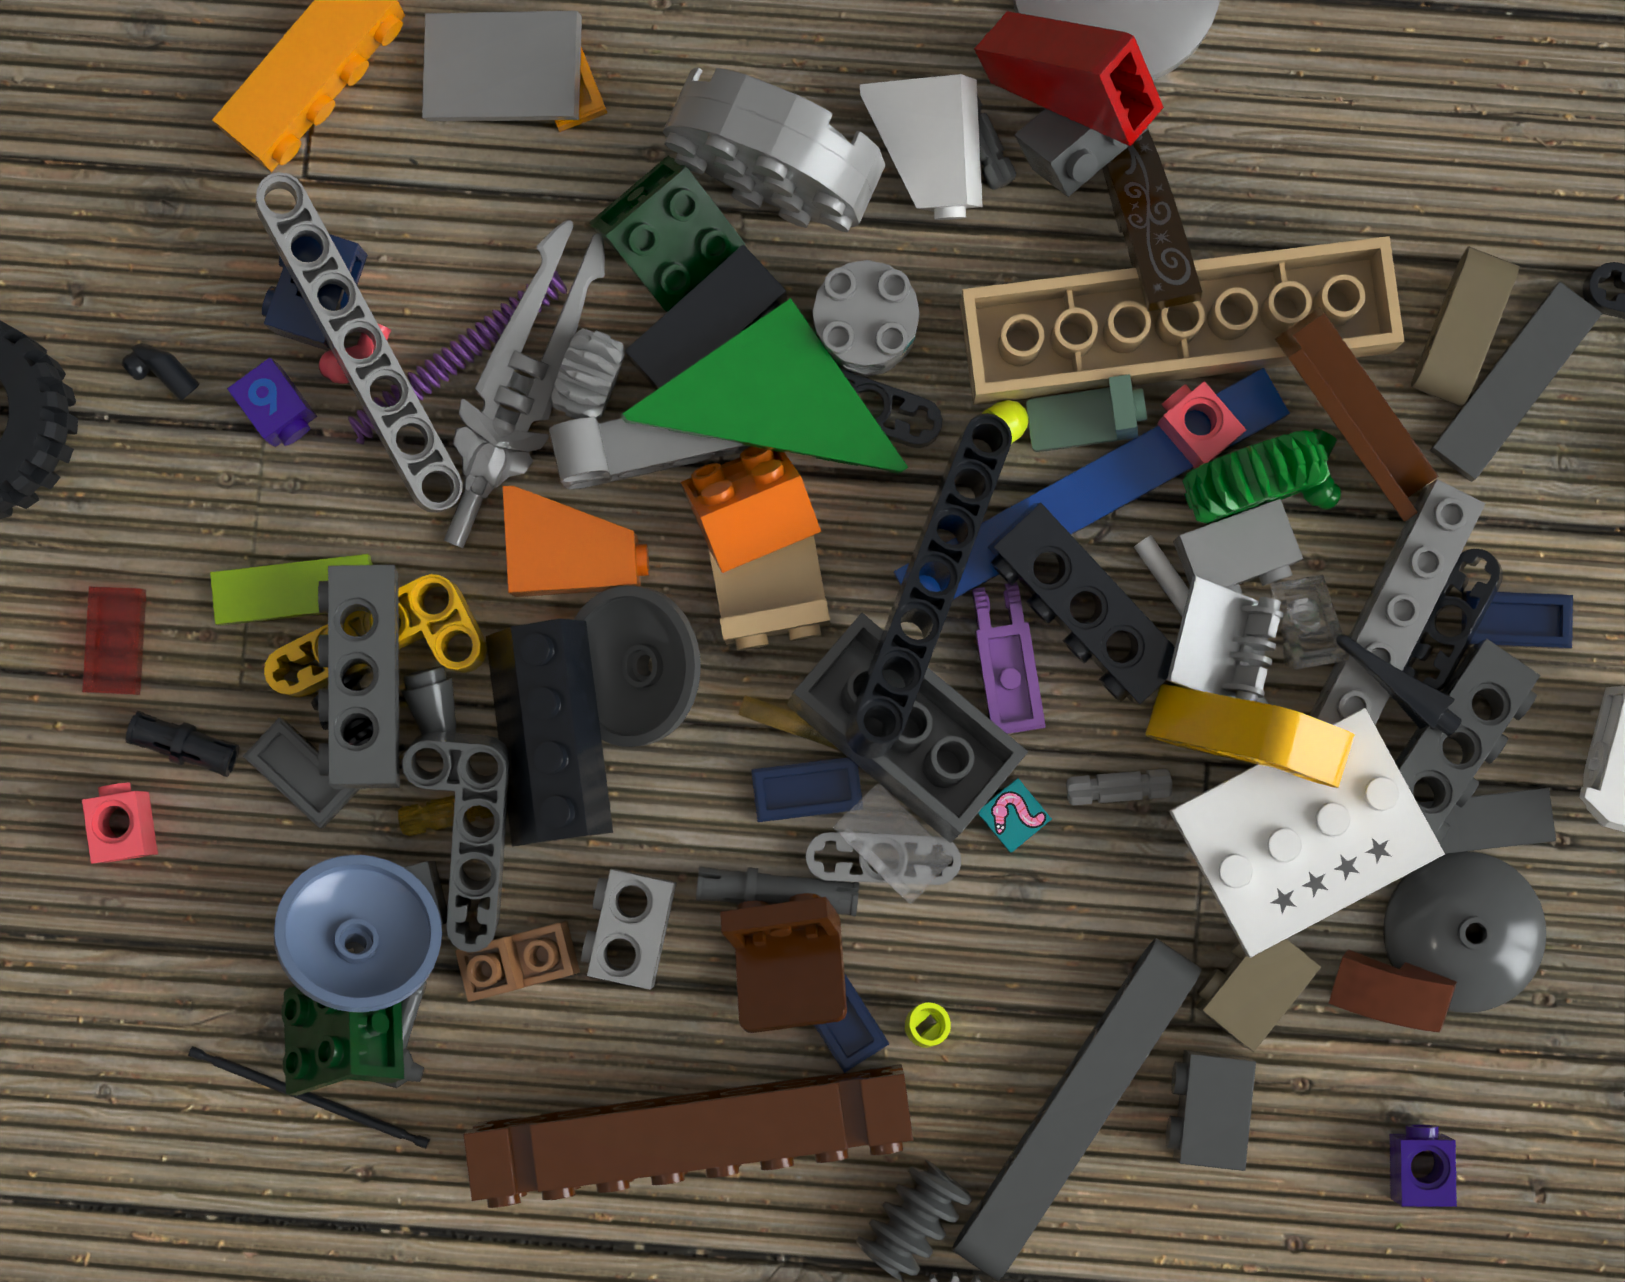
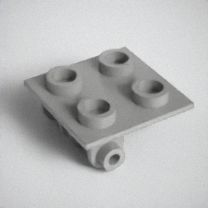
M1192 576L1167 681L1193 690L1257 702L1258 698H1263L1265 694L1263 687L1268 669L1262 666L1270 667L1273 661L1265 657L1264 654L1265 651H1275L1276 644L1268 641V638L1276 637L1279 621L1283 619L1284 613L1279 611L1281 602L1268 597H1260L1258 601L1200 577Z

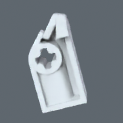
M1625 686L1605 688L1585 764L1583 787H1581L1579 797L1585 803L1586 809L1601 826L1625 832Z

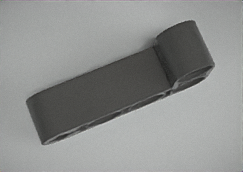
M426 732L416 737L405 752L402 761L403 773L407 780L416 787L455 791L447 935L451 943L459 950L477 952L486 948L493 940L500 919L510 754L502 741L488 735ZM422 748L435 749L443 758V768L436 772L425 771L417 763L416 752ZM477 752L491 754L498 763V771L489 776L479 775L470 765V756ZM472 806H484L494 815L495 823L488 828H477L467 819V809ZM469 859L482 860L489 866L491 876L481 881L473 880L464 872L463 863ZM472 899H481L477 912V920L481 924L479 931H471L469 922L465 921Z

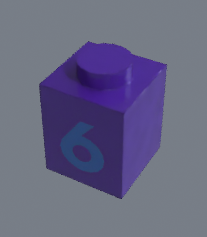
M270 357L227 388L262 438L274 447L280 443L288 446L301 439L310 430L308 423L317 417L283 368Z

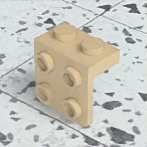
M814 535L724 573L719 569L709 549L721 615L720 624L723 640L726 645L736 643L737 651L749 650L769 645L768 637L786 633H789L790 641L803 640L821 636L820 627L830 625Z

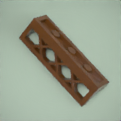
M1319 307L1275 338V341L1405 522L1418 513L1408 497L1439 476L1331 321Z

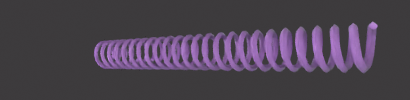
M555 271L547 293L554 300H558L559 296L552 283L563 294L567 293V289L558 272ZM518 291L517 293L519 300H521L524 294L523 291ZM545 294L542 303L550 307V301ZM509 297L512 309L507 304L501 303L500 307L504 316L494 309L492 310V315L495 321L489 316H484L487 328L482 323L476 322L475 327L479 335L473 329L467 328V334L471 342L464 335L460 334L458 339L462 347L455 341H450V347L454 354L448 348L442 347L441 351L446 361L439 354L433 353V359L438 368L430 360L425 359L424 363L430 375L421 366H416V371L421 380L412 372H408L407 376L419 400H423L424 397L421 389L427 394H432L429 382L434 387L440 388L441 383L437 375L447 382L449 381V376L446 370L452 375H457V368L454 363L461 369H465L466 364L462 356L468 362L474 363V356L470 349L477 356L482 357L483 351L478 342L486 350H491L488 338L495 344L497 343L499 337L496 331L500 335L504 331L505 326L503 323L507 325L519 303L516 298ZM391 385V391L397 401H399L400 393L398 387ZM382 391V396L389 407L394 406L397 401L387 391ZM374 397V402L377 405L387 407L379 398ZM357 410V415L363 426L352 416L348 417V421L358 436L356 442L364 444L365 439L362 434L372 438L373 432L371 428L374 429L368 416L362 410Z

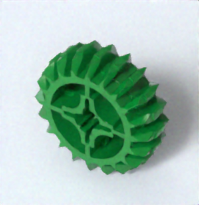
M1302 430L1287 435L1283 434L1276 438L1249 445L1192 469L1182 480L1186 491L1184 496L1189 509L1193 510L1196 521L1207 524L1218 522L1272 501L1286 499L1320 485L1330 475L1326 462L1328 457L1324 446L1319 443L1316 433Z

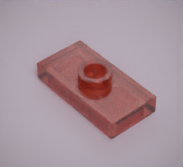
M89 586L83 693L140 695L147 590L141 588Z

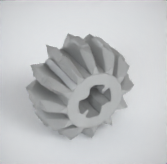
M582 328L575 333L554 383L555 386L551 394L554 408L565 412L566 416L574 419H600L603 412H605L625 357L623 343L611 339L610 335L597 330L593 332Z

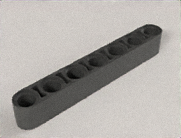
M1157 938L1148 945L962 1228L953 1244V1252L996 1281H999L1004 1276L1191 991L1201 973V967Z

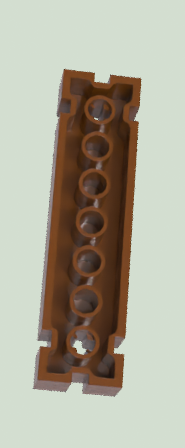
M902 1064L863 1069L850 1073L826 1074L542 1113L536 1116H520L478 1122L473 1126V1129H469L463 1134L472 1201L487 1199L488 1208L521 1203L520 1197L526 1196L527 1192L538 1190V1192H542V1200H557L575 1196V1190L586 1185L596 1184L598 1193L615 1192L630 1188L629 1182L637 1178L651 1177L652 1185H666L684 1181V1175L688 1171L706 1169L707 1178L725 1177L738 1174L741 1164L760 1162L761 1170H776L794 1166L793 1159L798 1156L815 1154L817 1163L834 1162L849 1158L848 1148L869 1145L871 1155H885L903 1151L902 1142L913 1141Z

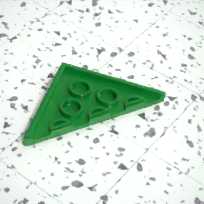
M791 298L621 415L625 423L635 425L637 423L683 434L743 443L742 445L779 452H791L848 465L871 467L900 474L908 468Z

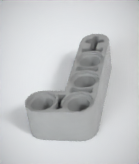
M580 418L562 422L549 428L560 482L569 490L592 487L742 453L750 447L738 442L683 434L637 423L636 425L625 423L623 418L598 423L596 418Z

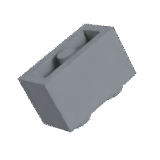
M1281 499L1179 535L1173 541L1189 585H1191L1192 576H1197L1242 594V590L1239 584L1259 577L1262 586H1266L1292 576L1293 574L1289 566L1303 559Z

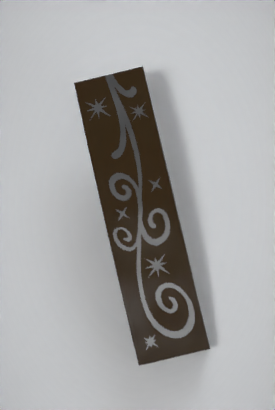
M1147 130L1131 146L1124 149L1102 169L1119 233L1123 232L1132 268L1137 270L1147 311L1150 312L1200 301L1202 289L1174 196L1149 130Z

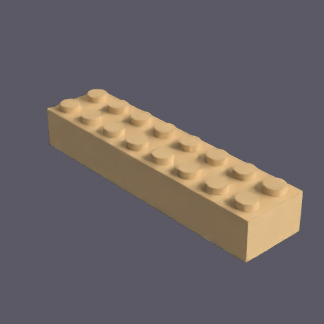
M1390 236L1193 260L1202 289L1201 300L1150 312L1147 311L1136 268L962 289L960 309L973 405L1109 388V377L1128 374L1131 376V384L1133 386L1254 371L1262 368L1270 369L1293 366L1275 341V338L1319 307L1326 314L1356 358L1391 354L1405 341Z

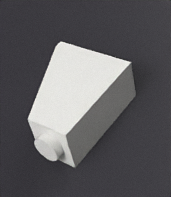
M957 74L860 84V96L916 208L934 211L935 220H952L966 218L967 208L983 207L977 80Z

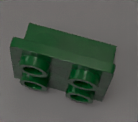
M669 155L589 222L593 229L602 235L603 240L616 249L659 305L667 312L743 244L746 246L745 242L687 166L677 164L675 159Z
M296 986L285 989L281 1015L284 1022L285 1055L283 1058V1072L287 1095L298 1096L346 1079L381 1083H394L404 1079L401 1002L377 1011L348 1012L324 1006L306 996Z

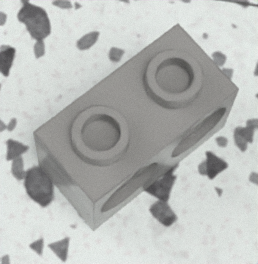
M610 869L608 879L599 878L593 900V909L601 911L597 932L587 931L581 955V962L590 963L587 976L649 990L654 987L677 882L619 869ZM629 885L641 888L647 896V907L640 916H629L619 906L620 893ZM614 939L628 940L634 946L636 958L630 968L620 969L610 963L607 950Z

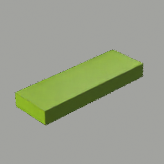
M369 554L210 572L215 625L224 626L328 614L320 613L318 604L319 581H328V566L372 565L371 556Z

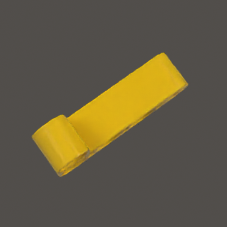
M429 574L399 588V615L401 619L399 650L425 637L437 661L450 670L467 673L476 670L482 665L487 654L486 641L461 590L456 584L441 575ZM438 586L445 587L449 595L447 607L440 613L429 614L424 606L427 592ZM366 611L351 613L344 623L345 633L355 637L366 634L373 625V616ZM328 624L278 648L269 655L265 662L264 675L266 682L273 690L288 696L303 697L328 685V667H323L325 670L322 672V668L313 665L297 673L298 683L284 680V675L290 671L288 662L291 661L301 665L308 664L314 660L319 662V635H328ZM461 633L468 634L473 644L471 654L464 661L453 662L447 652L449 641L455 635ZM354 665L348 669L345 676L355 671H358L366 667L367 665Z
M1162 684L1159 688L1145 733L1147 737L1177 747L1276 768L1305 780L1334 788H1339L1355 736L1352 732L1288 708Z

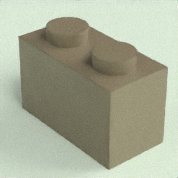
M1237 939L1230 950L1236 957L1224 972L1216 968L1197 991V994L1202 999L1196 1008L1245 1048L1253 1052L1321 968L1319 964L1288 939L1273 945L1251 958L1247 957Z

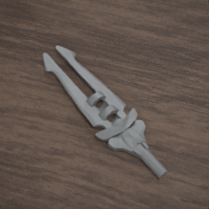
M571 220L563 221L536 246L542 258L541 265L497 341L475 387V390L484 400L481 412L465 399H461L459 416L465 426L455 429L453 445L462 457L464 492L444 538V541L464 548L483 499L487 498L491 491L499 487L508 477L525 474L533 462L529 452L541 449L548 440V434L528 432L529 427L533 421L549 419L553 407L551 394L555 386L554 383L571 339L574 338L577 331L588 286L593 280L605 276L604 242L602 235L597 233L590 240L541 361L521 353L573 229V222ZM516 369L523 371L525 373L530 374L534 378L525 377L523 375L516 373L514 370ZM507 387H511V388H513V389H516V390H518V391L524 393L525 395L519 394V393H517V392H515V391H513V390H511V389H509V388H507ZM500 404L512 407L518 410L519 413L507 410L501 407Z

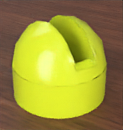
M1004 400L997 402L982 413L997 415L1007 423L1012 434L1011 444L1024 434L1028 426L1029 416L1026 409L1017 401Z
M931 1002L916 1006L908 1013L905 1019V1033L908 1039L915 1045L923 1048H930L942 1043L948 1037L951 1029L950 1018L946 1010L940 1005ZM931 1015L936 1023L919 1035L916 1027Z

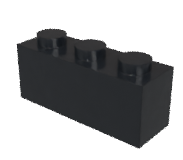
M743 244L625 350L627 357L657 390L786 302V290Z

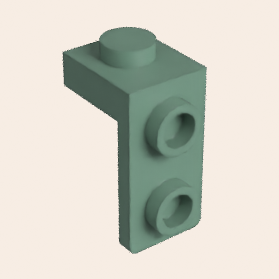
M1128 374L1109 377V388L1029 399L1026 402L1029 416L1028 422L1033 451L1044 452L1138 438L1137 421L1147 420L1143 388L1132 389L1131 376Z

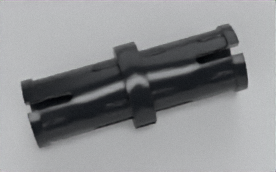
M137 711L136 715H133L126 732V743L169 756V761L172 763L183 765L186 762L209 769L225 777H228L229 773L233 771L239 755L240 747L238 744L196 731V726L185 722L181 725L169 723L141 711Z

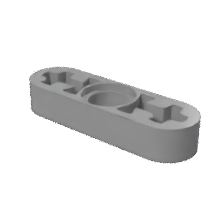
M828 832L816 836L810 842L806 851V862L808 868L816 877L826 881L941 885L951 881L958 874L961 867V855L953 842L950 843L944 837ZM853 840L864 842L859 855V862L863 872L861 875L850 874L853 863H836L835 872H825L824 864L815 861V851L824 850L825 841H835L836 849L841 852H853L851 845ZM906 842L916 843L917 846L914 854L918 855L931 854L932 845H941L943 854L952 857V864L942 868L941 876H931V868L926 865H913L916 875L914 877L904 876L903 873L908 861L904 844ZM878 843L891 844L899 854L898 866L889 874L875 873L869 867L867 861L868 853Z

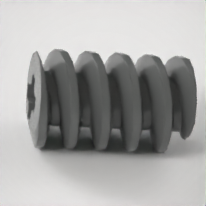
M926 1159L925 1161L929 1165L927 1171L912 1166L908 1169L916 1183L914 1189L901 1184L896 1185L895 1189L903 1200L902 1205L899 1206L886 1201L882 1204L890 1221L884 1223L875 1219L870 1220L869 1225L877 1236L876 1240L872 1241L860 1236L855 1240L869 1258L902 1282L905 1281L899 1272L917 1275L920 1271V1267L912 1254L924 1258H930L933 1254V1249L925 1237L943 1240L946 1236V1232L938 1219L954 1223L959 1219V1214L951 1202L969 1205L972 1201V1197L966 1189Z

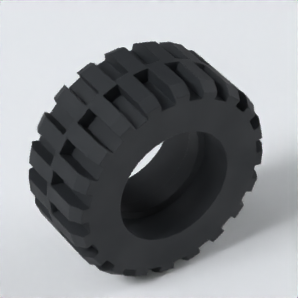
M1 320L0 380L6 390L9 403L7 426L0 439V519L12 516V507L16 505L27 509L38 502L39 497L35 491L40 486L51 490L61 478L53 471L59 460L69 464L74 449L65 445L67 434H77L78 418L69 414L68 407L74 406L76 399L73 388L62 381L66 373L58 361L46 354L47 350L35 340Z

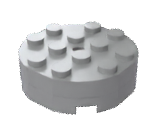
M697 67L690 71L663 130L667 138L664 144L677 153L675 158L677 164L685 165L690 171L698 174H704L705 172L725 185L734 188L731 196L749 207L759 209L764 201L780 208L778 215L781 218L800 227L807 228L809 222L813 221L828 225L842 232H848L850 227H855L860 223L886 166L879 147L862 132L856 131L852 142L849 143L839 131L829 124L833 113L797 94L749 75L716 68L711 81L707 82L698 81L703 71Z

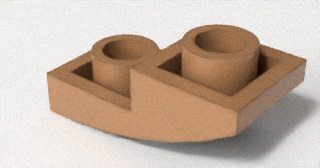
M567 921L492 940L486 948L477 952L455 950L468 1002L580 973Z

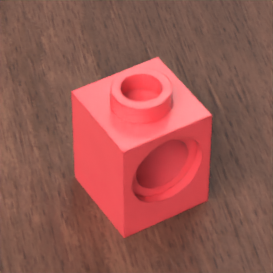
M1205 381L1193 391L1185 384L1161 404L1167 413L1157 423L1195 468L1211 462L1246 431L1245 427ZM1192 410L1205 413L1211 422L1210 433L1206 435L1191 433L1185 425V414Z
M130 782L98 787L99 797L82 800L91 864L110 863L158 855L149 792L132 791ZM119 807L127 812L130 819L128 830L120 837L112 832L109 824L111 814Z

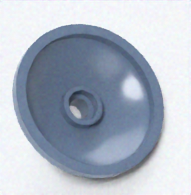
M346 855L331 858L303 872L294 880L283 895L277 909L274 924L275 951L280 965L290 981L312 1000L324 1006L348 1012L377 1011L395 1005L412 995L422 986L432 972L439 955L442 939V926L437 906L421 881L412 873L391 861L367 855ZM349 942H357L363 946L364 951L351 953L346 949L345 945Z

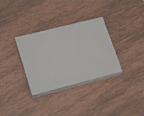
M578 11L425 13L422 118L428 122L579 120L582 15Z

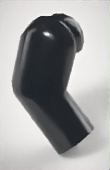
M140 343L131 347L133 352L122 359V366L135 380H142L146 377L147 373L149 374L152 371L179 401L185 399L200 385L174 355L148 344Z

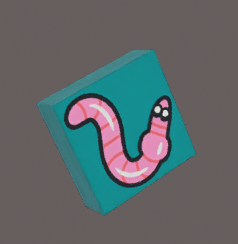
M1016 778L978 812L981 819L1009 853H1012L1052 820L1019 778Z

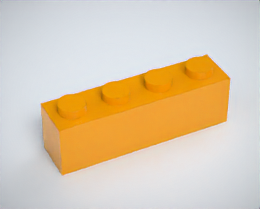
M314 0L212 120L226 136L271 173L278 164H287L301 147L300 139L313 124L316 126L321 124L331 114L335 106L334 99L347 84L349 86L354 85L362 78L369 66L368 59L380 45L387 46L399 34L403 26L401 20L405 17V13L398 0Z

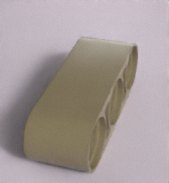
M1470 246L1466 248L1452 276L1411 382L1412 388L1460 407L1465 404L1475 385L1519 271L1518 265Z

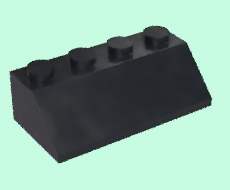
M560 618L512 626L486 636L498 739L505 744L510 754L507 811L512 847L613 833L586 621Z

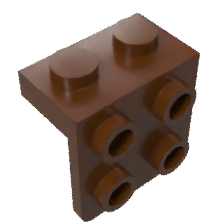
M803 893L790 897L789 902L768 905V903L763 901H747L738 904L736 910L720 912L721 932L735 948L739 1023L746 1032L757 1033L839 1022L845 1018L847 1002L840 916L827 897Z

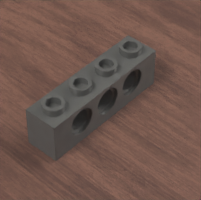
M395 565L328 566V581H319L318 586L319 612L328 613V635H319L318 641L319 666L328 667V689H319L318 709L320 722L328 721L329 743L319 744L320 776H329V785L333 789L400 788L398 572ZM355 611H366L373 616L371 629L366 634L358 637L345 633L344 623L346 618ZM357 664L371 667L373 669V680L367 688L361 691H352L345 687L344 677L349 668ZM356 718H365L373 723L374 731L371 739L360 746L348 744L344 737L346 726Z
M1487 638L1470 648L1450 681L1442 690L1443 693L1455 699L1448 709L1462 719L1458 729L1452 735L1447 736L1437 727L1433 730L1429 726L1422 729L1417 728L1395 761L1412 794L1417 781L1428 784L1434 794L1432 806L1425 808L1419 805L1439 844L1450 829V825L1445 820L1454 806L1463 807L1476 791L1479 781L1474 776L1483 762L1492 763L1505 747L1508 737L1502 733L1512 718L1520 720L1527 713L1537 697V694L1531 690L1541 675ZM1474 695H1480L1489 702L1491 707L1489 720H1483L1474 713L1472 709ZM1445 738H1452L1461 746L1463 756L1459 764H1454L1445 757L1443 753Z

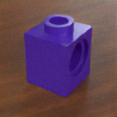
M1428 1124L1405 1125L1406 1134H1389L1391 1200L1402 1207H1457L1456 1140L1444 1134H1439V1126ZM1430 1151L1434 1157L1432 1171L1425 1177L1415 1178L1411 1171L1413 1158L1419 1152Z

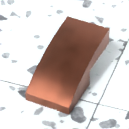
M1348 949L1342 956L1328 1004L1382 1022L1418 1030L1440 1032L1443 1028L1457 982L1407 962L1398 969Z

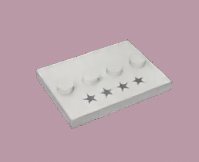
M1366 708L1360 709L1332 724L1355 734L1339 788L1318 784L1276 768L1256 764L1169 811L1247 957L1251 958L1445 855Z

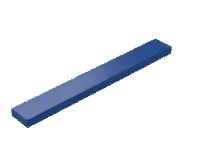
M1264 368L1216 394L1246 429L1228 448L1290 414ZM1192 410L1185 414V425L1191 433L1195 435L1210 433L1211 422L1205 413ZM1158 425L1138 436V438L1129 441L982 522L953 600L1000 575L990 564L996 556L988 546L1034 503L1041 502L1072 535L1194 468V466ZM955 537L946 543L956 545L958 541ZM909 563L894 571L900 586ZM926 575L919 576L920 582L926 589L934 592L941 591L940 585L934 578Z

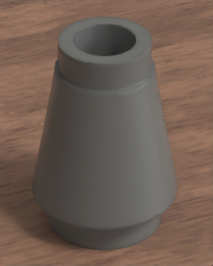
M444 666L432 667L404 675L405 689L401 690V693L421 734L426 732L456 733L453 677H447Z

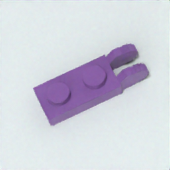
M1017 582L1012 586L1009 583L1005 584V591L1003 592L1011 625L993 628L991 627L989 614L990 601L985 588L972 589L978 626L975 636L989 719L1007 734L1046 728L1029 622H1024Z

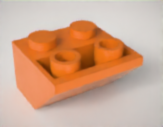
M750 446L740 454L739 458L723 465L712 463L702 466L691 474V478L680 482L710 552L722 573L821 532L801 475L785 452Z

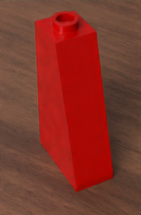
M1007 11L974 48L991 84L1128 146H1131L1164 108L1135 36L1127 32Z

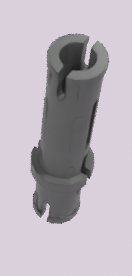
M699 866L696 900L720 901L734 904L747 901H763L771 905L789 902V898L797 894L812 893L821 897H827L838 914L856 917L859 882H837L794 876H778L758 873V868L748 867L747 872Z

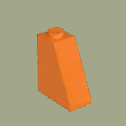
M513 485L502 486L508 593L512 596L528 597L603 592L617 586H641L640 576H649L648 545L638 544V536L633 530Z

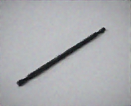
M194 1046L189 1051L188 1056L205 1060L212 1063L215 1067L286 1094V1082L222 1057L209 1055L202 1049ZM307 1092L298 1096L289 1095L398 1139L409 1140L421 1148L427 1149L430 1139L413 1135L403 1128L314 1093Z

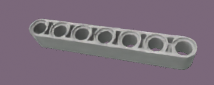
M277 172L268 175L261 180L256 192L255 207L263 226L412 499L419 508L427 512L438 513L449 509L459 500L463 484L448 452L303 185L297 178L288 173ZM279 188L289 191L295 198V207L290 212L284 214L271 211L264 200L271 190ZM300 237H311L320 244L322 254L316 261L302 262L293 255L291 250L292 243ZM329 284L342 287L348 297L347 305L341 310H327L319 303L317 297L319 289ZM353 332L365 333L373 342V354L364 359L351 357L345 351L343 345L345 337ZM380 379L392 381L398 387L400 393L399 401L390 407L377 405L370 395L371 384ZM406 426L419 429L425 438L423 451L416 455H408L402 452L396 443V434L399 429ZM438 473L445 476L449 481L451 487L450 494L444 502H432L423 494L422 482L426 475Z

